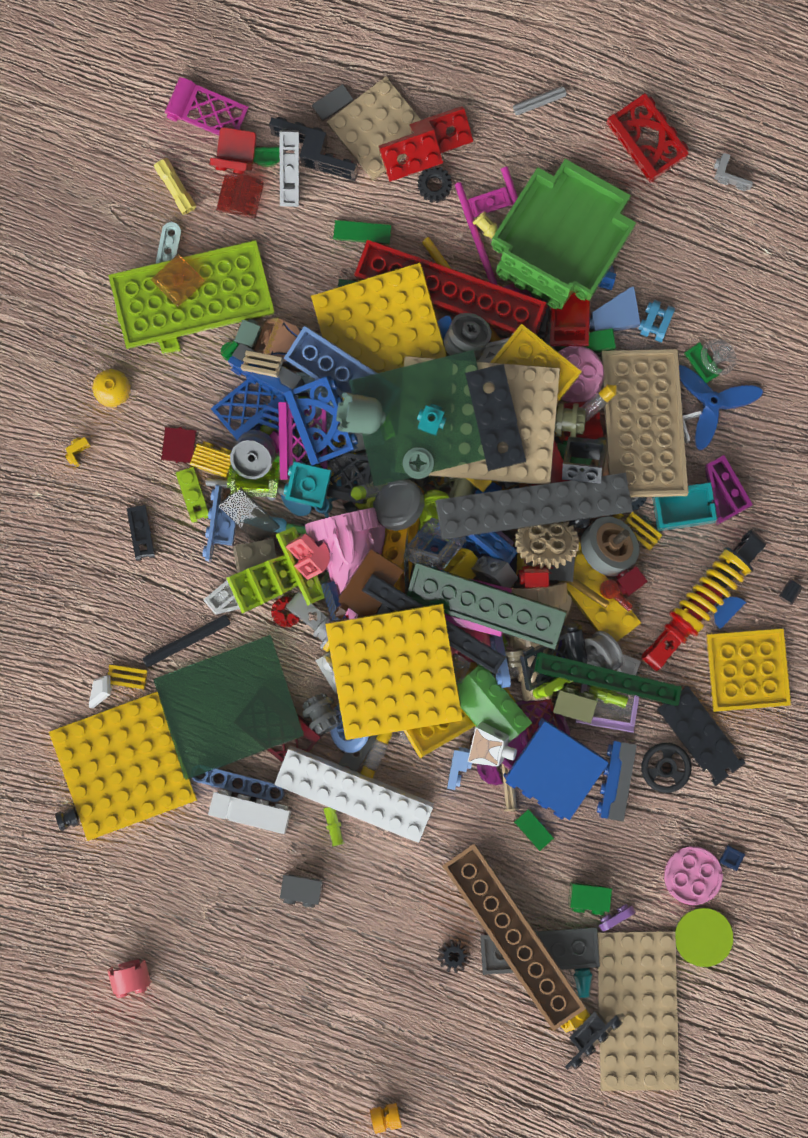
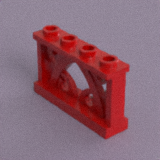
M644 93L626 107L608 117L607 125L649 183H651L687 158L689 148L684 141L681 142L675 128L668 125L664 113L657 110L653 98ZM639 106L645 107L648 110V114L643 115L640 111L639 119H636L635 109ZM630 112L631 120L619 121L620 118ZM633 127L636 128V136L629 135V131L634 132ZM640 127H648L658 131L657 149L649 145L637 146L636 143L641 133ZM673 146L677 150V155L674 158H667L662 155V152L671 154L672 152L668 150V147ZM650 150L654 153V156L652 153H649L650 156L646 157L643 152ZM659 159L666 162V164L658 170H655L653 168L657 164Z

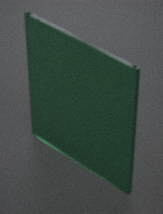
M474 350L349 380L353 394L376 398L381 403L383 412H385V421L383 424L381 423L376 432L362 434L374 486L412 478L404 471L403 458L413 448H424L431 453L434 460L432 472L485 460L465 375L467 372L478 370ZM431 404L442 407L443 417L447 418L443 429L439 428L436 436L418 429L420 421L417 420L420 409L424 410L426 405L430 407ZM430 416V417L428 418V420H429V421H434V420H435V417H434V416ZM419 455L416 461L410 462V464L416 465L417 472H419L421 465L427 464L420 460Z
M271 635L153 679L185 780L304 736V731L302 730Z

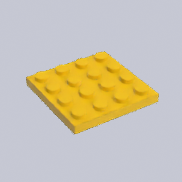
M784 628L706 635L713 712L791 705Z

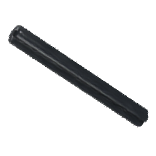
M223 615L143 657L145 666L150 667L229 626L231 623L228 616Z

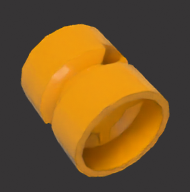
M397 1103L388 1104L384 1109L380 1106L370 1109L375 1134L386 1132L387 1128L391 1130L402 1128Z

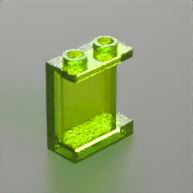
M273 462L271 471L257 479L244 478L230 466L227 488H231V495L277 498L280 481V462Z

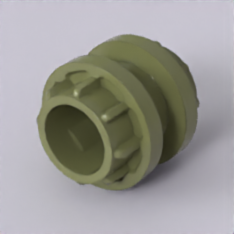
M559 402L556 410V435L562 436L563 431L571 432V437L583 434L586 423L585 408L579 407V404L576 403L573 404V409L564 408V403Z

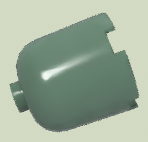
M348 392L342 394L344 400L343 403L339 402L336 417V421L340 422L339 431L372 434L379 429L381 423H384L385 412H383L382 405L376 398Z

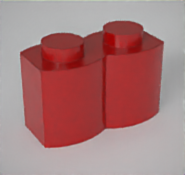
M536 565L534 567L522 566V570H518V579L520 585H524V588L549 587V572L546 565L542 569L540 565Z

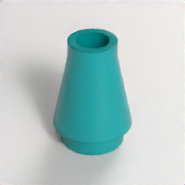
M590 968L575 969L573 974L580 998L590 997L593 974L590 972Z

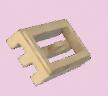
M246 350V357L243 358L244 363L241 364L243 371L278 378L283 363L282 357ZM250 363L263 367L274 368L275 371L248 366V364Z

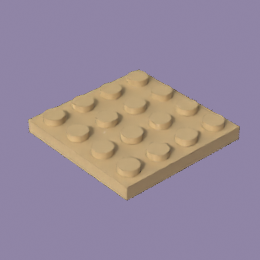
M384 77L328 120L327 124L374 182L386 172L378 146L412 134L409 124L421 119L389 79ZM400 154V155L398 156L397 160H398V161H401V160H402L403 158H405L407 155H406V154Z

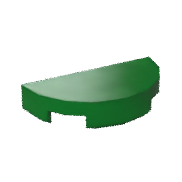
M255 147L253 162L262 167L275 166L280 162V147Z

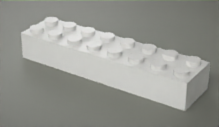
M291 745L274 784L417 843L421 839L434 806L433 802L376 779L366 777L361 773Z

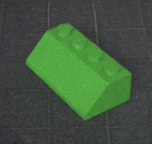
M477 666L457 683L461 708L476 726L483 722L509 736V743L532 724L504 688L497 684L494 676L485 667Z

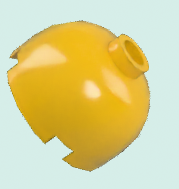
M106 369L97 374L93 380L92 390L100 404L114 408L127 401L130 396L131 385L124 373L116 369Z

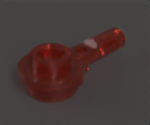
M606 580L601 584L600 593L604 598H614L628 612L633 608V605L620 594L618 584L615 581Z

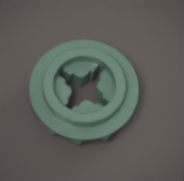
M413 448L405 454L403 468L410 477L421 479L427 477L432 472L434 460L429 451L424 448ZM418 455L422 462L427 463L420 466L419 472L416 465L410 464V462L417 461Z

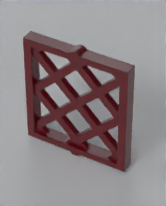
M551 699L520 705L524 714L525 711L530 714L529 720L532 716L538 719L535 725H530L533 727L531 732L529 726L526 728L528 739H531L535 729L539 728L537 725L545 713L551 716L548 722H551L553 719L554 725L558 727ZM546 702L547 705L545 708L539 706V703ZM534 705L535 707L531 712L526 709V706ZM549 705H550L551 713L547 711ZM536 708L543 711L540 717L534 714Z

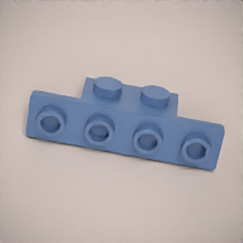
M216 485L215 489H212L211 492L213 507L209 508L208 519H211L210 527L206 528L205 535L208 538L207 546L203 548V557H205L207 562H212L214 544L229 546L234 544L238 508L220 505L222 487L220 485Z

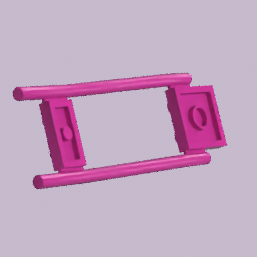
M508 166L501 168L507 187L467 200L462 182L454 184L487 278L490 283L498 285L477 226L472 222L483 211L488 214L514 205L518 195ZM514 283L504 286V288L532 297L531 292L525 289H518Z

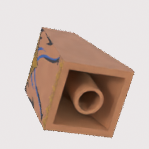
M279 318L265 319L254 351L282 357V366L297 372H303L284 359L302 329Z

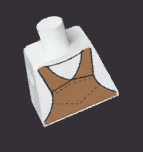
M481 722L475 728L468 762L499 766L504 761V758L514 760L517 749L507 746L509 740L507 734Z

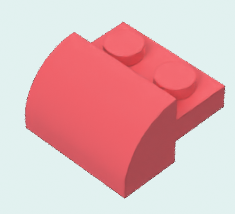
M306 533L290 541L286 546L299 560L294 566L307 580L322 573L329 564L330 554L326 544L323 542L317 546L315 540Z

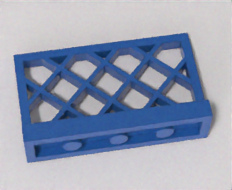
M246 380L214 405L211 410L237 441L244 432L260 430V426L263 425L258 422L264 405H260L261 395L271 396V401L267 405L278 409L279 402L285 401L278 398L277 394L273 391L272 393L262 392V385L260 384L258 392L248 391L251 382ZM237 394H245L244 404L234 403V397ZM248 395H258L257 404H247ZM222 406H230L229 415H220L217 410ZM233 406L243 407L242 416H232ZM246 407L256 408V414L253 417H245ZM267 410L266 412L274 416L279 415L278 413L272 412L270 410ZM231 419L241 420V426L235 431L230 427Z
M438 524L434 530L441 535L440 525ZM495 532L446 539L458 548L462 547L478 553L479 557L476 556L478 559L486 554L509 564L517 554V550ZM470 542L475 543V546H471Z

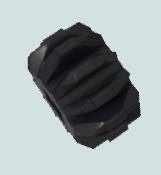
M451 939L450 947L444 942L443 945L446 950L439 948L438 951L444 955L437 958L438 960L445 959L440 966L444 967L448 964L447 972H450L451 967H454V972L458 973L457 966L464 970L465 967L462 962L466 964L470 962L464 957H468L471 954L470 952L463 953L468 948L467 945L460 948L461 941L458 940L457 945L454 946V940ZM450 952H458L459 955L457 957L459 959L457 961L454 959L450 960L448 958L451 957Z

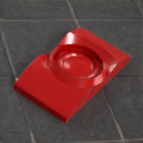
M573 292L562 310L551 308L550 346H589L591 300H581Z

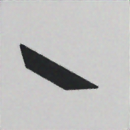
M408 533L404 552L405 594H407L409 588Z

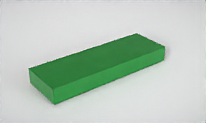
M335 220L333 240L366 243L367 240L379 244L390 245L392 225Z

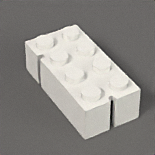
M219 789V792L213 793L208 812L209 816L221 819L226 818L229 821L286 834L292 812L288 810V806L278 803L275 807L270 806V801L257 799L256 802L250 801V796L242 794L234 797L231 796L232 792Z

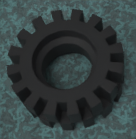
M436 166L422 171V174L418 177V191L421 197H424V200L427 201L428 199L431 203L433 201L438 203L440 200H445L446 196H449L452 181L448 171H444L442 167L436 168ZM431 178H438L442 182V187L438 191H432L428 188L427 183Z

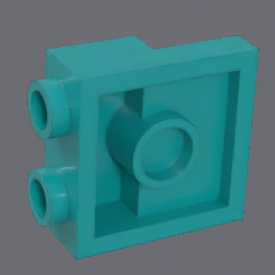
M297 461L293 462V465L291 464L288 470V476H290L289 484L286 483L284 488L285 500L324 508L332 470Z

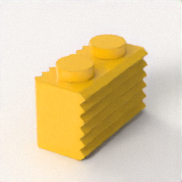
M203 441V444L197 443L190 465L227 479L232 467L230 463L231 450L221 448V450L214 449L213 444Z

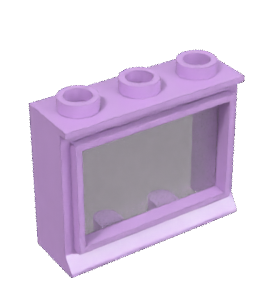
M581 683L580 693L584 691L589 692L590 685ZM617 692L629 696L625 708L609 702L608 704L604 703L603 700L597 698V705L591 723L575 719V723L634 733L639 697Z

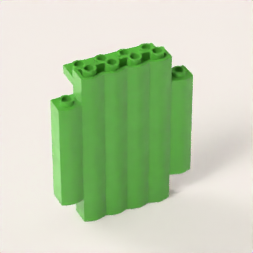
M567 159L563 161L554 176L537 167L492 238L491 246H493L496 252L502 253L501 261L496 269L499 278L504 281H512L520 290H528L534 298L547 301V304L553 309L558 308L562 310L573 292L576 293L575 295L579 299L590 301L635 228L636 222L622 215L631 195Z

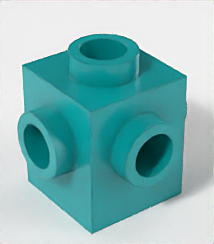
M431 404L430 407L426 405L424 410L420 409L417 420L420 421L418 429L436 436L439 428L443 429L447 419L443 417L442 407ZM430 416L435 417V420L429 421L428 418Z

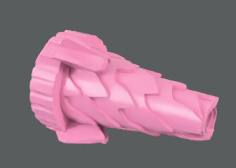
M375 508L354 511L305 524L306 533L315 540V544L318 546L324 542L329 550L330 560L325 570H328L330 580L335 582L339 595L370 548L382 555L385 527L378 522ZM348 608L345 615H348L349 619H353L357 613Z

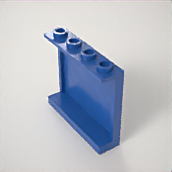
M541 718L538 723L539 728L507 774L504 773L503 776L506 779L505 783L515 789L517 786L523 790L521 793L527 798L531 799L534 797L538 800L537 803L545 809L549 807L554 810L553 814L563 820L565 817L570 820L608 765V761L552 723Z

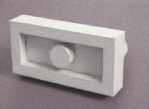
M329 652L317 659L316 663L336 694L337 688L331 654Z

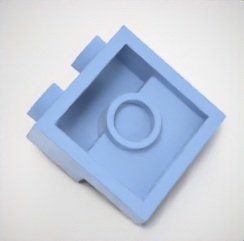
M459 747L458 750H454L447 789L455 790L456 786L460 787L462 775H458V772H466L467 769H471L472 763L468 762L470 749Z

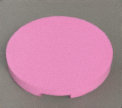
M569 346L558 351L560 355L582 371L581 375L561 399L572 403L588 401L593 398L601 389L604 381V367L598 355L584 346Z
M690 846L676 851L669 858L664 869V881L669 893L676 900L688 905H699L708 902L716 896L722 885L723 874L719 861L710 851L701 847Z

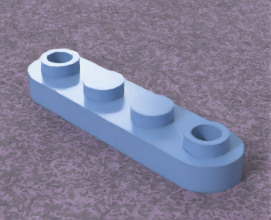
M490 634L491 648L506 657L502 635ZM506 658L499 667L498 673H496L497 684H500L502 688L510 687L511 685Z

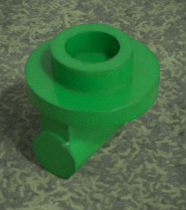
M235 341L225 343L221 348V356L228 361L239 345Z

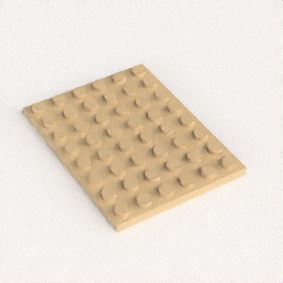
M405 357L395 473L407 474L403 468L405 454L413 448H424L431 453L434 460L432 472L428 476L539 485L550 484L560 368L504 364L526 463L488 471L465 373L500 364ZM486 383L483 386V390L486 393H492L495 389L492 383ZM431 404L442 407L443 417L447 418L443 429L439 428L436 436L418 429L420 421L417 420L420 409L424 410L426 405L430 407ZM430 416L428 420L434 421L435 417ZM501 442L497 445V450L500 453H505L508 451V445ZM419 455L417 461L410 462V464L416 465L418 472L421 465L427 464L420 460Z

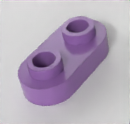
M625 904L617 909L618 913L611 916L608 914L601 918L600 921L602 923L599 924L602 932L636 913L633 906Z

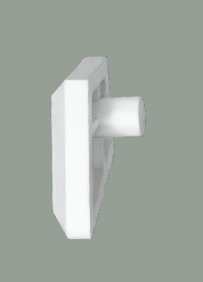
M109 675L94 679L89 708L96 707L111 695L112 685H110Z

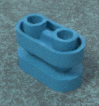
M654 299L653 303L649 302L645 311L648 313L647 319H642L638 330H641L640 335L648 337L649 332L656 334L655 340L662 343L675 307L668 305L667 310L659 308L661 302ZM656 315L663 317L660 327L653 325Z

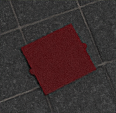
M165 427L161 460L172 461L176 464L179 462L190 463L194 454L196 430L183 429L182 427Z

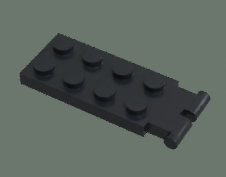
M688 686L681 690L678 706L664 703L657 708V711L703 771L707 769L713 777L711 782L714 786H717L729 777L725 769L728 768L731 773H734L746 764L742 757L738 759L732 749L735 747Z

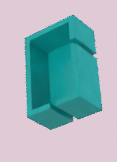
M711 483L688 486L687 496L652 497L657 531L713 524L717 521L715 504L712 503L708 506V503L714 500Z

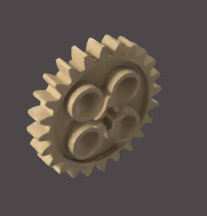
M568 522L518 528L515 547H517V553H521L520 558H526V563L532 561L533 567L540 564L541 569L544 565H547L548 569H551V565L558 568L559 563L565 566L566 560L571 562L572 557H576L579 537H577V531H573V526L568 527Z

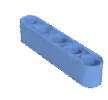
M197 765L191 771L192 779L202 784L272 802H278L284 797V789L274 785V783L204 765ZM199 768L204 769L206 772L203 779L196 777V771ZM217 773L224 775V782L222 784H217L214 780ZM236 778H240L243 781V786L240 789H236L233 786V781ZM254 783H260L262 786L259 794L252 792V785ZM275 787L279 788L281 792L280 797L277 799L272 798L270 795L271 789Z

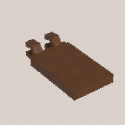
M370 548L338 596L340 605L334 612L335 616L342 620L348 608L357 613L354 618L375 615L382 603L362 591L368 579L373 573L394 586L404 569Z

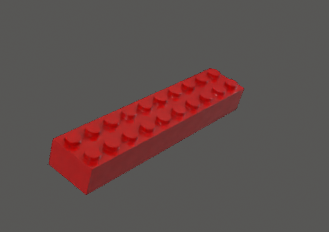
M367 240L354 274L358 280L362 281L421 263L434 307L457 315L461 313L478 315L489 326L510 334L514 333L523 324L537 336L547 309L546 302Z

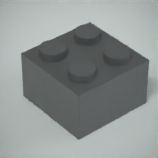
M284 874L280 899H284L283 903L295 905L296 901L303 902L305 907L314 908L315 905L320 903L324 880Z

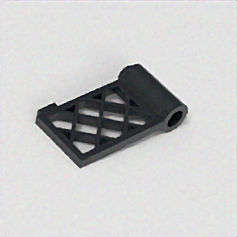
M571 622L563 628V632L560 633L558 642L562 640V646L559 651L556 648L552 649L543 645L530 646L523 650L520 660L527 691H532L555 678L537 673L535 681L531 683L537 654L543 653L546 648H549L547 653L549 655H553L556 652L558 653L557 657L562 658L564 656L565 659L587 664L588 660L581 625ZM534 656V660L529 667L527 659Z

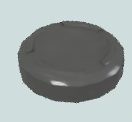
M408 479L393 480L383 486L373 503L378 522L386 529L394 531L406 529L414 524L424 508V495L421 489Z

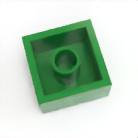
M570 883L568 906L572 908L573 912L585 913V910H591L593 914L604 915L605 912H610L612 888Z

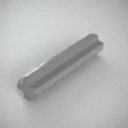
M564 86L517 103L513 105V111L515 115H520L566 97V90Z

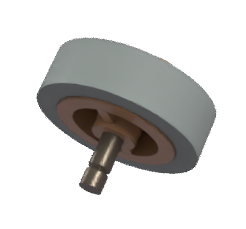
M601 517L587 527L581 536V549L585 559L601 574L617 576L625 569H629L638 559L639 544L635 534L627 524L617 518Z

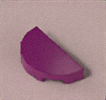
M477 764V771L482 780L492 785L503 784L496 766Z

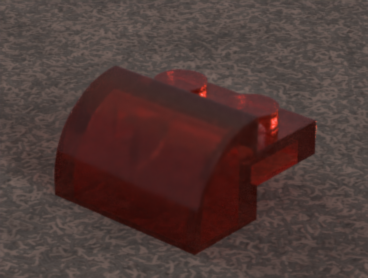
M225 174L216 210L222 213L236 214L239 217L256 219L264 182L245 174Z

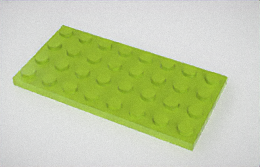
M256 240L108 275L126 349L242 322V320L248 321V319L252 320L275 314Z

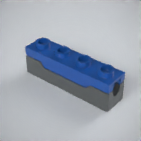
M241 343L228 360L232 367V372L239 376L243 374L249 382L262 385L261 387L269 393L273 391L277 394L278 398L285 402L287 401L284 395L285 392L306 385L302 377L281 366L278 378L243 371L241 364L244 363L243 358L246 357V350L256 351ZM250 363L248 364V366L275 371L274 368L263 367Z
M612 741V745L608 744L607 756H610L609 763L603 771V775H606L605 783H601L600 794H603L602 802L599 801L597 805V813H600V818L624 822L637 747L635 744Z

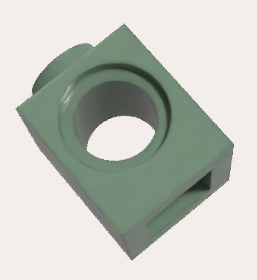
M248 319V321L242 320L234 341L238 345L241 343L254 350L261 332V327L258 326L259 323Z

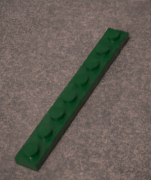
M541 652L537 654L534 672L674 706L679 705L682 687Z

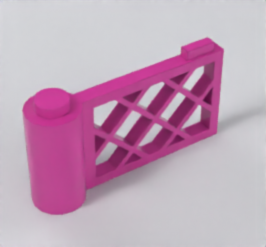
M179 77L165 113L167 118L172 121L183 120L219 136L220 131L217 129H221L230 123L233 124L234 129H240L248 106L198 86L186 78ZM198 91L206 94L208 100L198 104L196 100ZM221 100L226 108L215 111L212 102ZM210 103L213 113L203 116L200 107ZM235 107L242 109L241 116L233 119L230 109ZM196 108L201 116L195 120L187 117L189 112ZM227 111L231 120L220 123L217 114ZM215 116L218 125L214 127L207 126L205 119Z

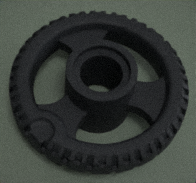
M660 743L654 745L646 752L642 760L641 771L645 782L652 789L662 793H671L681 789L688 782L691 776L692 765L688 754L680 746L673 743ZM661 750L663 752V759L657 762L656 768H649L650 758L657 751ZM675 752L683 759L684 772L677 771V764L672 759ZM665 762L671 765L669 773H664L661 769L662 764ZM659 775L665 778L672 777L675 784L672 786H661L654 782V780Z

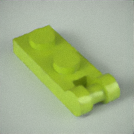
M194 467L176 472L191 522H197V519L203 517L205 519L208 518L209 511ZM201 506L200 511H194V507Z
M555 677L533 689V696L536 699L551 696L553 691L564 688V683L567 682L568 684L574 681Z

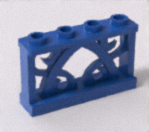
M325 376L284 393L311 466L358 449L357 444L359 442L355 433L338 430L340 422L336 421L339 402L343 403V399L341 396L338 397L336 391L338 386L335 379L331 378V376ZM319 386H324L328 391V396L324 398L321 391L318 395V400L315 399L316 389ZM311 389L310 398H298L297 394ZM309 405H311V415L306 416L304 414V410L308 409L310 411ZM316 407L322 408L333 415L327 435L319 428L309 427L308 423L316 415ZM318 432L324 439L322 440L319 436V439L315 440L313 436ZM342 434L346 438V444L344 447L338 448L331 441L334 439L336 442H341L338 437ZM327 445L335 451L322 457L319 453Z

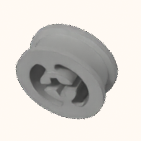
M597 631L593 634L592 638L584 640L587 664L611 670L619 669L623 665L622 651L614 638L608 633Z

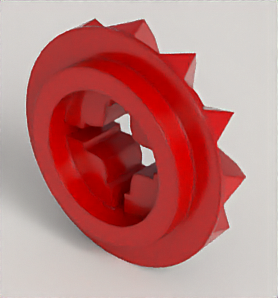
M282 597L273 603L271 615L279 626L291 627L300 620L293 613L288 614L287 620H285L284 614L278 612L285 609L286 604L292 600L291 597Z

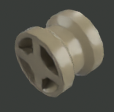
M518 648L505 651L508 657V667L522 666L520 655L523 654L524 649Z

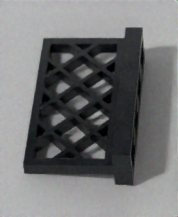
M300 444L297 453L298 458L303 454L304 449ZM327 448V453L330 454L332 452H335L332 449ZM348 452L332 458L333 460L328 463V466L335 462L340 471L331 476L330 481L332 484H329L327 496L361 504L367 503V494L361 500H355L351 496L352 489L354 488L352 482L360 477L364 482L366 493H368L374 458ZM342 456H346L351 462L344 469H342L337 461ZM304 457L301 459L303 463H310V461H306ZM360 460L368 461L367 469L361 473L356 463ZM353 466L358 476L350 480L344 471ZM342 473L347 483L343 486H338L334 478Z

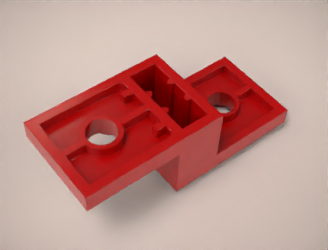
M463 106L411 123L409 126L412 134L384 143L378 147L388 180L391 182L442 164L441 153L472 143L473 138ZM450 126H454V132L451 134H447L446 129ZM400 154L407 155L404 161L397 160Z

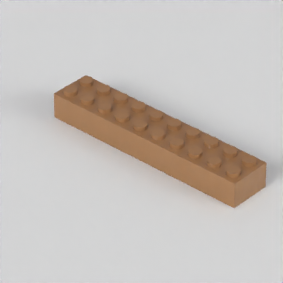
M476 844L471 845L442 865L552 1030H556L584 1011L587 1007Z

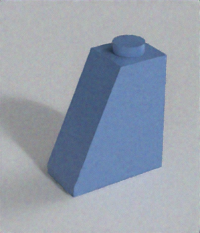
M630 287L593 311L590 318V330L593 329V332L613 328L614 332L639 328L640 318L634 287Z

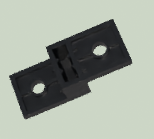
M271 117L269 126L273 136L280 137V130H299V143L303 144L300 153L302 167L356 181L357 164H354V161L350 159L340 160L336 159V156L332 154H325L328 142L327 134L323 129L319 127L308 128L301 122L290 123L283 117Z
M504 364L465 373L488 471L526 463ZM486 383L494 385L495 389L492 393L484 392L483 386ZM501 442L508 445V451L505 453H500L497 450V445Z

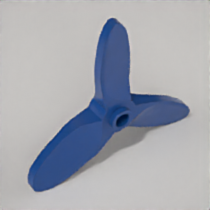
M679 365L681 383L704 407L695 430V445L698 450L705 449L711 442L717 428L720 409H735L757 401L763 393L760 387L753 385L732 387L720 393L714 392L698 374L686 366Z

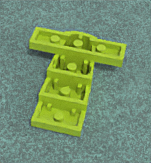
M295 526L276 534L284 552L283 556L268 560L226 578L242 613L258 607L296 586H299L307 606L325 598L317 575L307 580L294 566L299 560L286 548L290 541L299 537Z

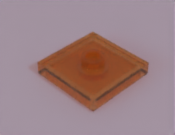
M179 254L151 279L177 308L205 283V280Z

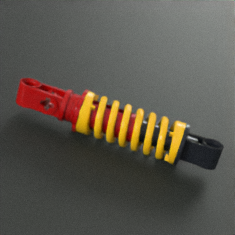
M751 529L742 537L733 550L725 547L724 551L719 555L720 561L713 562V569L706 570L707 577H700V585L695 584L692 588L693 592L686 594L687 600L679 602L680 608H674L669 612L672 618L669 624L666 623L664 625V631L644 651L641 659L653 670L658 671L680 644L686 643V638L690 634L697 637L704 628V624L701 621L703 619L710 621L711 617L708 613L710 611L713 613L718 611L715 607L716 603L719 605L724 604V601L721 599L723 595L727 598L731 596V593L725 588L729 586L731 589L736 590L738 586L732 580L735 578L739 582L744 581V577L739 572L742 571L741 573L746 576L754 571L750 563L765 548L767 542Z

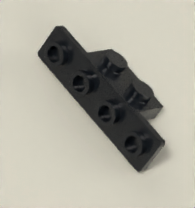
M598 1011L594 1012L569 1037L580 1052L565 1068L567 1070L579 1068L584 1063L583 1059L586 1056L592 1055L597 1050L595 1046L599 1042H605L609 1038L608 1033L622 1025L623 1022L621 1020L625 1015L623 1013L617 1014L607 1023Z

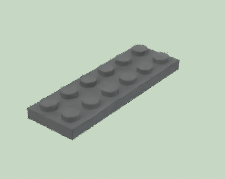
M596 927L535 931L561 970L600 967ZM480 935L483 975L514 973L490 936Z

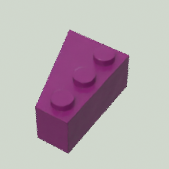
M725 455L705 466L707 482L711 483L714 498L712 503L715 504L717 517L716 526L753 505Z

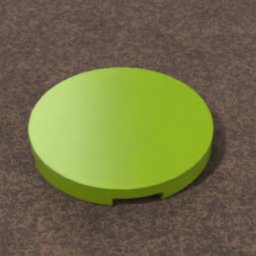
M694 909L683 915L676 925V948L679 954L692 965L698 967L717 965L731 951L733 945L731 925L721 913L713 909Z

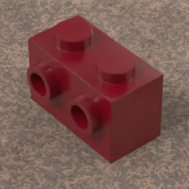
M636 566L630 571L625 569L616 577L618 580L615 582V589L621 597L627 598L648 581Z

